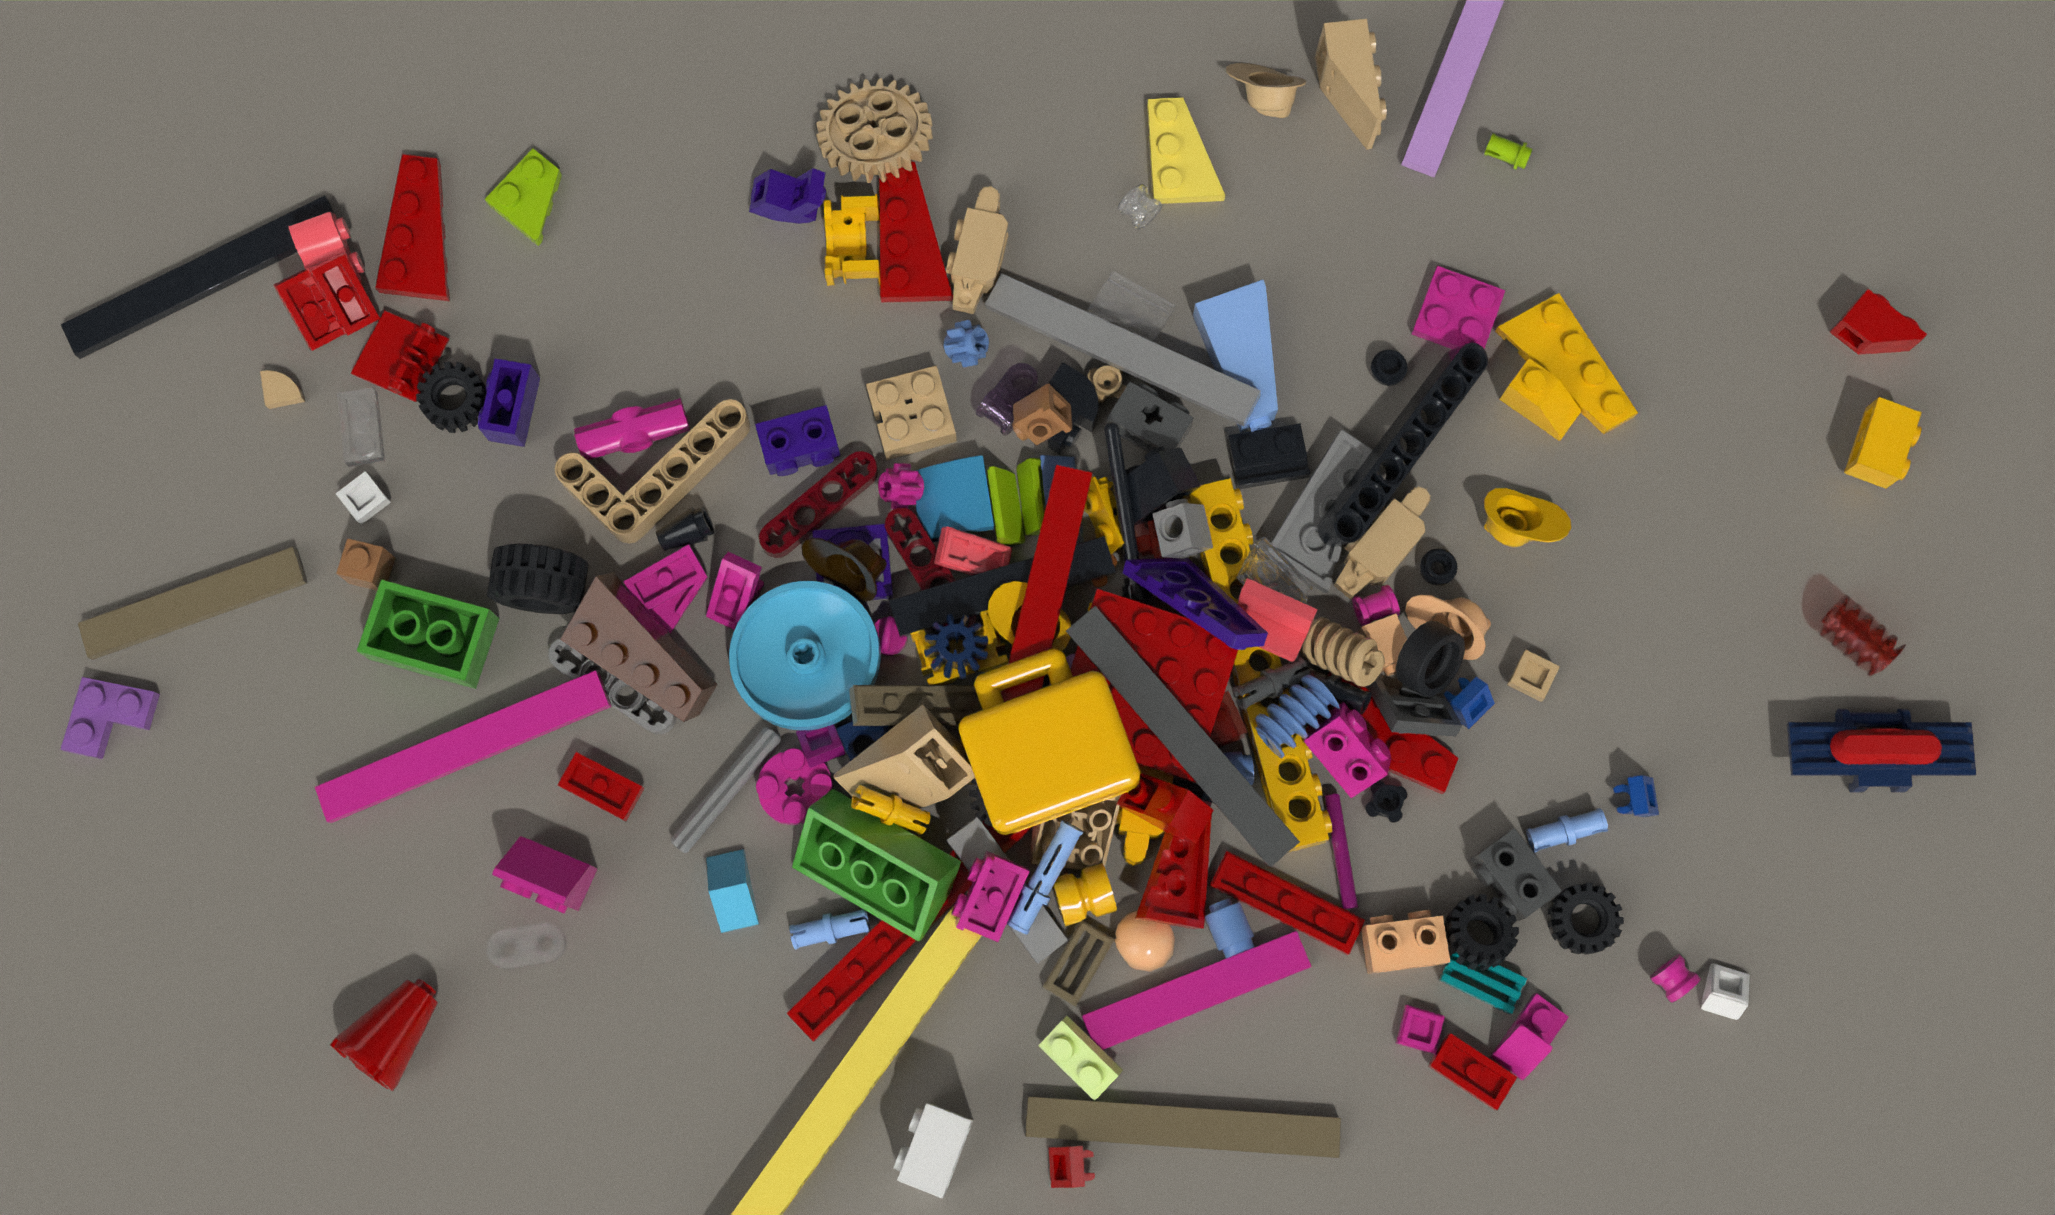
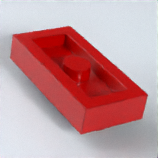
M578 752L574 754L558 783V786L625 822L645 789L641 785Z
M1451 1033L1447 1034L1428 1065L1429 1068L1495 1111L1499 1109L1517 1079V1076Z

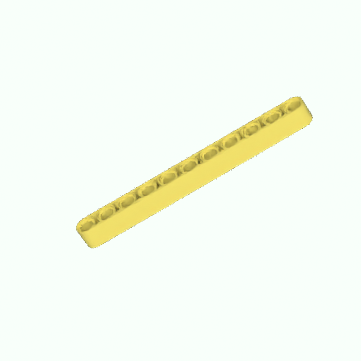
M953 908L945 916L731 1215H783L982 935L964 928L962 931L956 928L955 920L957 917L951 915Z

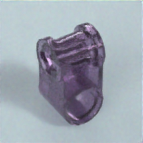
M1018 363L1011 366L994 389L981 401L976 410V415L980 418L985 416L1001 428L1000 433L1007 436L1013 430V404L1039 389L1036 370L1026 363ZM1024 377L1029 379L1032 384L1026 390H1018L1012 386L1013 382L1018 378Z

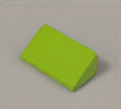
M1029 458L1017 465L1016 470L1025 535L1034 536L1040 534L1046 504L1040 458Z
M995 466L989 467L987 469V481L997 543L1007 546L1025 543V534L1016 476L1010 471Z

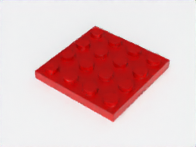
M1097 589L1090 610L1094 606L1099 609L1210 737L1238 650L1229 647L1189 618ZM1078 646L1070 668L1072 676L1075 677L1089 671L1100 672ZM1106 679L1137 764L1195 783L1193 778Z

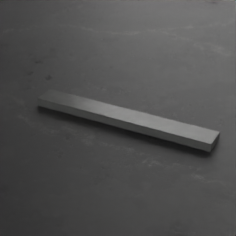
M1096 606L1066 630L1067 634L1269 868L1300 842Z

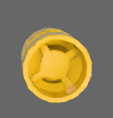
M1103 863L1083 868L1080 878H1076L1073 874L1068 873L1060 875L1053 885L1054 894L1065 927L1082 922L1086 918L1087 911H1091L1096 917L1117 911L1112 888Z

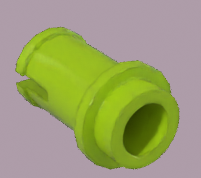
M1492 133L1484 155L1512 164L1515 170L1517 167L1525 169L1533 149L1527 147V142L1521 145Z

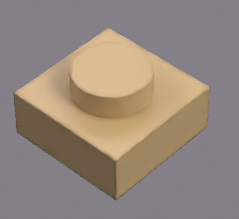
M1525 650L1507 685L1542 702L1560 666Z

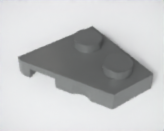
M1381 674L1373 683L1366 686L1369 692L1372 693V698L1391 732L1456 737L1462 727L1460 720L1446 699L1435 695L1432 697L1422 696L1404 684L1400 690L1383 684Z

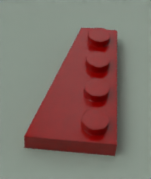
M1342 678L1343 682L1351 684L1362 690L1369 691L1365 687L1358 686L1354 684L1352 681H1348ZM1371 696L1367 710L1364 714L1360 715L1365 720L1367 730L1375 740L1377 738L1382 740L1391 754L1389 772L1444 794L1459 758L1429 735L1391 732ZM1331 704L1327 706L1329 711L1335 708ZM1320 714L1316 715L1317 720L1322 717Z

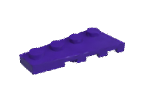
M1189 558L1126 560L1123 574L1210 632L1229 647L1244 650L1247 647L1264 646L1268 632Z

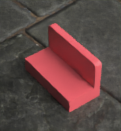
M1247 578L1237 604L1268 632L1264 646L1259 648L1294 662L1312 627L1318 609Z

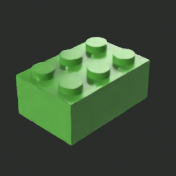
M381 580L357 652L372 661L476 689L500 618L490 609Z

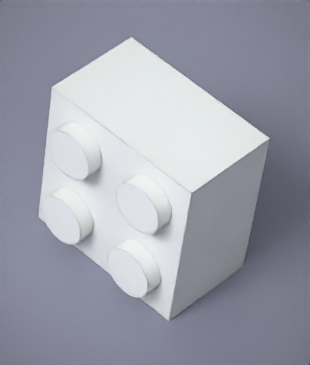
M926 1103L924 1110L916 1108L908 1131L915 1133L910 1147L902 1146L894 1166V1170L900 1172L897 1181L943 1198L947 1192L973 1120L931 1103Z

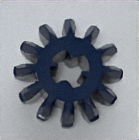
M949 614L946 616L948 626L944 627L938 621L933 623V628L938 635L932 633L925 635V641L933 646L926 648L924 653L925 657H936L931 663V668L934 671L939 670L945 665V678L949 679L952 676L953 669H958L960 679L966 678V666H969L974 672L980 670V666L974 658L980 660L987 659V651L979 647L988 644V637L984 635L977 636L982 629L979 622L967 628L969 622L967 615H962L959 624H955L953 615ZM956 640L958 644L959 640H962L964 651L957 654V651L954 650V654L950 653L949 642Z

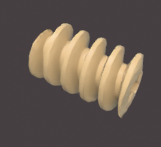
M1324 617L1313 621L1312 627L1301 647L1302 656L1309 663L1318 665L1320 668L1362 687L1373 683L1385 664L1382 651L1378 650L1374 639L1365 638L1360 633H1353L1351 629L1342 628L1340 624L1330 622L1329 619Z

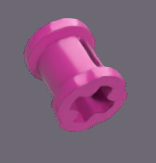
M1388 584L1382 586L1381 591L1363 598L1358 595L1352 598L1353 609L1361 626L1370 624L1388 615H1400L1397 598Z

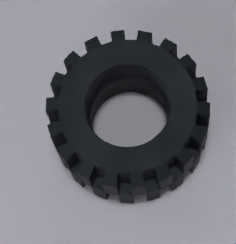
M521 543L499 546L493 551L487 596L503 606L528 612L544 614L576 612L584 598L589 564L577 554L555 547Z

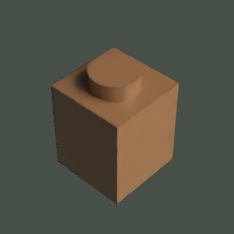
M347 538L336 574L349 584L377 591L381 580L389 581L396 558L384 547Z

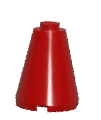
M419 978L415 983L406 980L337 1035L329 1045L344 1059L348 1056V1059L365 1075L393 1092L398 1086L438 1004L433 998L437 993L436 990Z

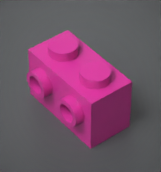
M1342 702L1339 704L1340 709L1335 707L1329 711L1331 718L1326 719L1322 716L1317 720L1320 725L1318 729L1309 725L1306 731L1308 737L1303 741L1349 797L1353 798L1388 775L1391 754L1382 740L1378 738L1375 740L1368 732L1366 722L1360 713L1356 710L1351 711Z

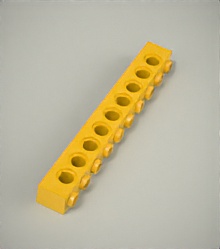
M1231 478L1203 484L1185 499H1188L1190 504H1200L1205 507L1213 544L1212 549L1200 552L1205 574L1233 601L1238 603V599L1231 595L1230 588L1234 585L1244 586L1247 578L1259 583V580L1263 579V572L1259 559H1253L1249 545L1253 544V535L1249 523L1243 524L1239 510L1244 509V503L1240 489H1233ZM1216 515L1225 516L1229 520L1230 526L1226 529H1218L1212 524L1211 518ZM1225 550H1232L1238 554L1240 561L1236 564H1227L1221 559L1220 553ZM1247 647L1244 650H1238L1231 671L1235 686L1260 676V672L1255 671L1249 664V658L1259 655L1264 657L1268 662L1269 668L1273 670L1283 666L1280 657L1259 647ZM1288 689L1283 690V694L1290 696ZM1249 693L1242 696L1239 695L1238 698L1241 699L1249 695ZM1259 701L1244 710L1242 709L1266 803L1300 841L1289 852L1326 843L1329 840L1328 833L1332 832V823L1328 811H1321L1318 796L1322 795V787L1317 773L1311 774L1308 760L1312 759V751L1304 743V738H1301L1296 733L1292 735L1297 745L1294 749L1286 744H1282L1281 747L1285 756L1281 759L1269 749L1256 730L1255 718L1258 714L1268 716L1267 707L1263 706ZM1284 763L1292 764L1298 772L1297 780H1284L1279 774V765ZM1292 800L1303 801L1308 808L1307 817H1294L1289 811V802Z

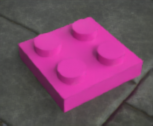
M1437 266L1411 334L1450 349H1455L1468 343H1477L1485 349L1506 290Z

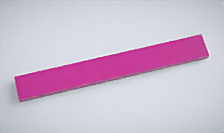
M595 670L315 787L326 822L333 823L612 706L601 676Z

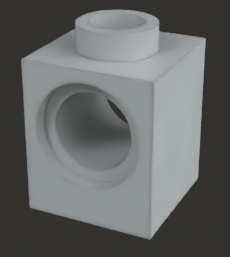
M1178 499L1166 503L1167 509L1153 513L1162 557L1186 558L1213 548L1204 505L1190 504L1188 499Z

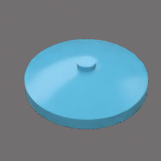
M818 581L787 583L760 596L748 607L738 621L729 649L731 676L737 691L746 704L764 720L791 730L820 729L848 717L852 713L849 689L853 685H874L881 662L878 632L866 609L848 592L834 585Z

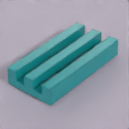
M1457 952L1450 956V963L1445 965L1439 981L1509 1015L1513 1014L1514 1005L1519 1000L1520 991L1525 986L1527 978L1500 965L1494 968L1490 966L1488 971L1514 983L1513 987L1510 988L1457 963L1456 960L1460 956ZM1452 970L1507 995V1001L1504 1002L1450 976Z

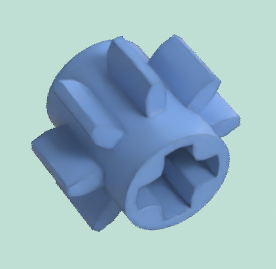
M970 320L956 322L955 328L946 331L944 350L953 363L961 362L964 368L978 365V359L986 358L985 353L989 348V338L980 324L972 326Z

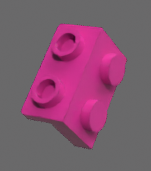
M989 851L985 852L983 859L976 857L967 877L968 880L973 881L967 895L960 893L951 915L957 917L955 920L956 928L962 931L965 928L999 942L1030 872L1029 869Z

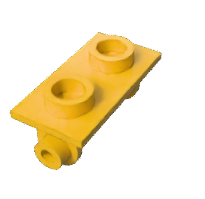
M1092 477L1084 511L1088 513L1095 528V537L1105 536L1110 554L1113 555L1124 544L1120 533L1118 515L1115 516L1113 512L1117 510L1115 497L1110 489L1113 483L1109 482L1108 477L1098 480L1096 477Z

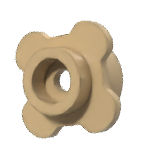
M1110 365L1102 366L1099 369L1093 368L1088 372L1087 378L1091 381L1097 392L1098 403H1103L1108 398L1116 397L1119 399L1126 388L1122 383V370ZM1110 381L1111 384L1110 386H1105L1104 382Z

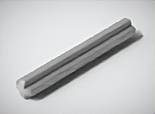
M768 727L762 729L672 836L671 842L675 847L684 853L689 852L780 743L781 738L776 732Z

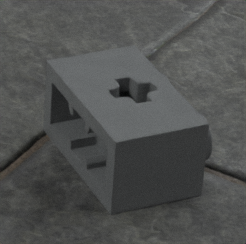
M1129 382L1108 416L1107 423L1115 422L1119 426L1120 437L1147 452L1162 446L1165 450L1180 448L1191 430L1194 417L1189 415V410L1177 402L1169 404L1157 397L1158 393L1145 384L1137 386ZM1152 415L1158 418V420L1153 421L1151 425L1145 422V420L1150 419Z

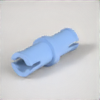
M1597 808L1594 811L1570 818L1567 815L1560 816L1556 822L1526 829V835L1530 848L1535 853L1563 843L1567 846L1576 844V839L1600 832H1607L1608 824L1603 810Z
M861 909L836 916L827 913L822 915V919L790 925L789 931L791 934L793 933V936H790L792 945L795 950L826 941L830 945L837 943L839 938L865 932L869 933L870 925L867 924L869 921L867 912Z

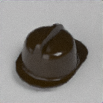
M810 538L804 541L801 547L802 555L806 563L816 573L845 589L857 599L870 601L877 595V585L875 582L886 569L887 562L867 543L859 539L843 541L837 545L822 538Z

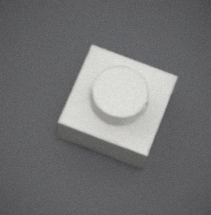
M366 471L335 493L361 525L391 503Z

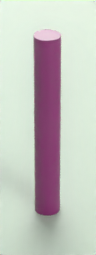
M1326 795L1324 797L1326 809L1332 823V832L1330 834L1342 906L1344 910L1358 908L1340 795Z

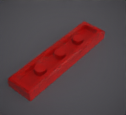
M1226 851L1209 885L1219 892L1345 955L1350 954L1365 922L1364 919Z

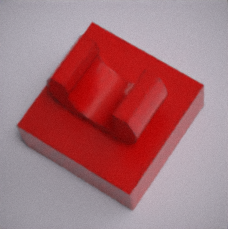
M1083 1146L1048 1147L1051 1188L1085 1187V1181H1091L1095 1178V1173H1084L1083 1159L1094 1157L1091 1150H1083Z

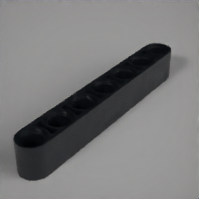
M1468 343L1449 350L1444 354L1320 520L1318 533L1325 544L1339 546L1355 542L1362 537L1485 371L1488 365V356L1482 346L1477 343ZM1462 356L1466 359L1467 368L1462 363ZM1442 383L1446 386L1447 396L1442 391ZM1421 410H1423L1427 416V423H1425L1422 420ZM1401 437L1406 441V451L1401 447ZM1380 464L1386 470L1385 479L1380 474ZM1360 492L1365 497V507H1362L1359 503L1358 496ZM1339 520L1344 524L1345 533L1343 536L1337 528Z

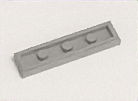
M976 816L946 838V841L968 871H970L975 858L983 859L986 851L1009 860ZM1020 892L1012 912L1014 911L1020 897L1022 896V892ZM1043 906L1027 935L1010 927L1037 964L1068 941Z

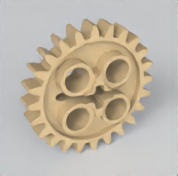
M882 78L878 79L876 86H871L869 81L865 79L863 88L858 89L852 83L850 84L851 92L849 94L841 90L837 91L839 101L827 100L829 110L820 111L822 121L816 123L818 129L816 136L822 157L828 159L830 168L838 166L841 176L851 171L852 179L856 181L863 174L866 176L867 183H871L874 175H879L880 180L885 182L886 173L889 172L896 178H899V168L903 167L911 171V159L921 162L923 160L921 151H929L930 149L928 140L933 139L931 114L928 113L927 103H921L918 92L910 94L908 85L898 90L896 80H893L886 87L883 84Z

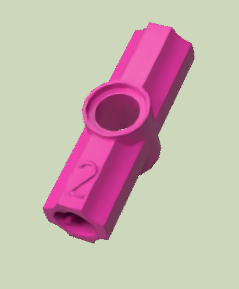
M680 398L645 409L639 406L623 408L613 413L610 419L575 428L574 436L581 456L586 460H591L618 451L623 453L639 452L649 448L653 441L688 432L690 427Z

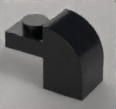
M1063 362L1049 382L1071 405L1072 430L1068 433L1062 430L1048 439V448L1059 455L1065 446L1071 448L1082 432L1079 425L1092 433L1096 425L1098 413V395L1091 381Z

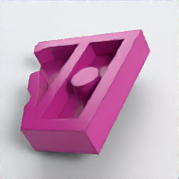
M688 544L623 582L632 596H636L642 602L646 612L671 633L708 577Z

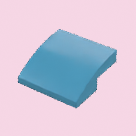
M983 455L948 461L916 470L924 481L923 495L920 500L916 501L917 517L932 543L939 542L941 529L947 526L966 533L994 530Z

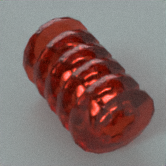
M1846 594L1820 620L1823 626L1819 635L1824 637L1833 632L1835 636L1831 645L1835 647L1845 642L1847 646L1843 655L1847 657L1857 652L1859 656L1855 665L1859 667L1869 662L1871 666L1867 676L1871 677L1883 671L1902 652L1906 644L1894 649L1898 637L1895 634H1891L1882 639L1886 627L1883 624H1879L1870 629L1874 617L1868 614L1858 619L1862 607L1856 604L1846 609L1850 597Z

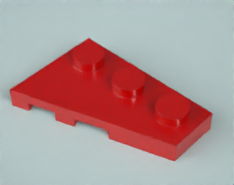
M1212 815L1196 844L1165 832L1135 919L1190 929H1204Z

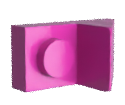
M728 551L722 558L706 617L735 630L741 616L757 600L764 586V582L759 579L762 567Z
M1537 993L1533 994L1490 1057L1520 1080H1524L1552 1051L1553 1047L1550 1044L1569 1017Z

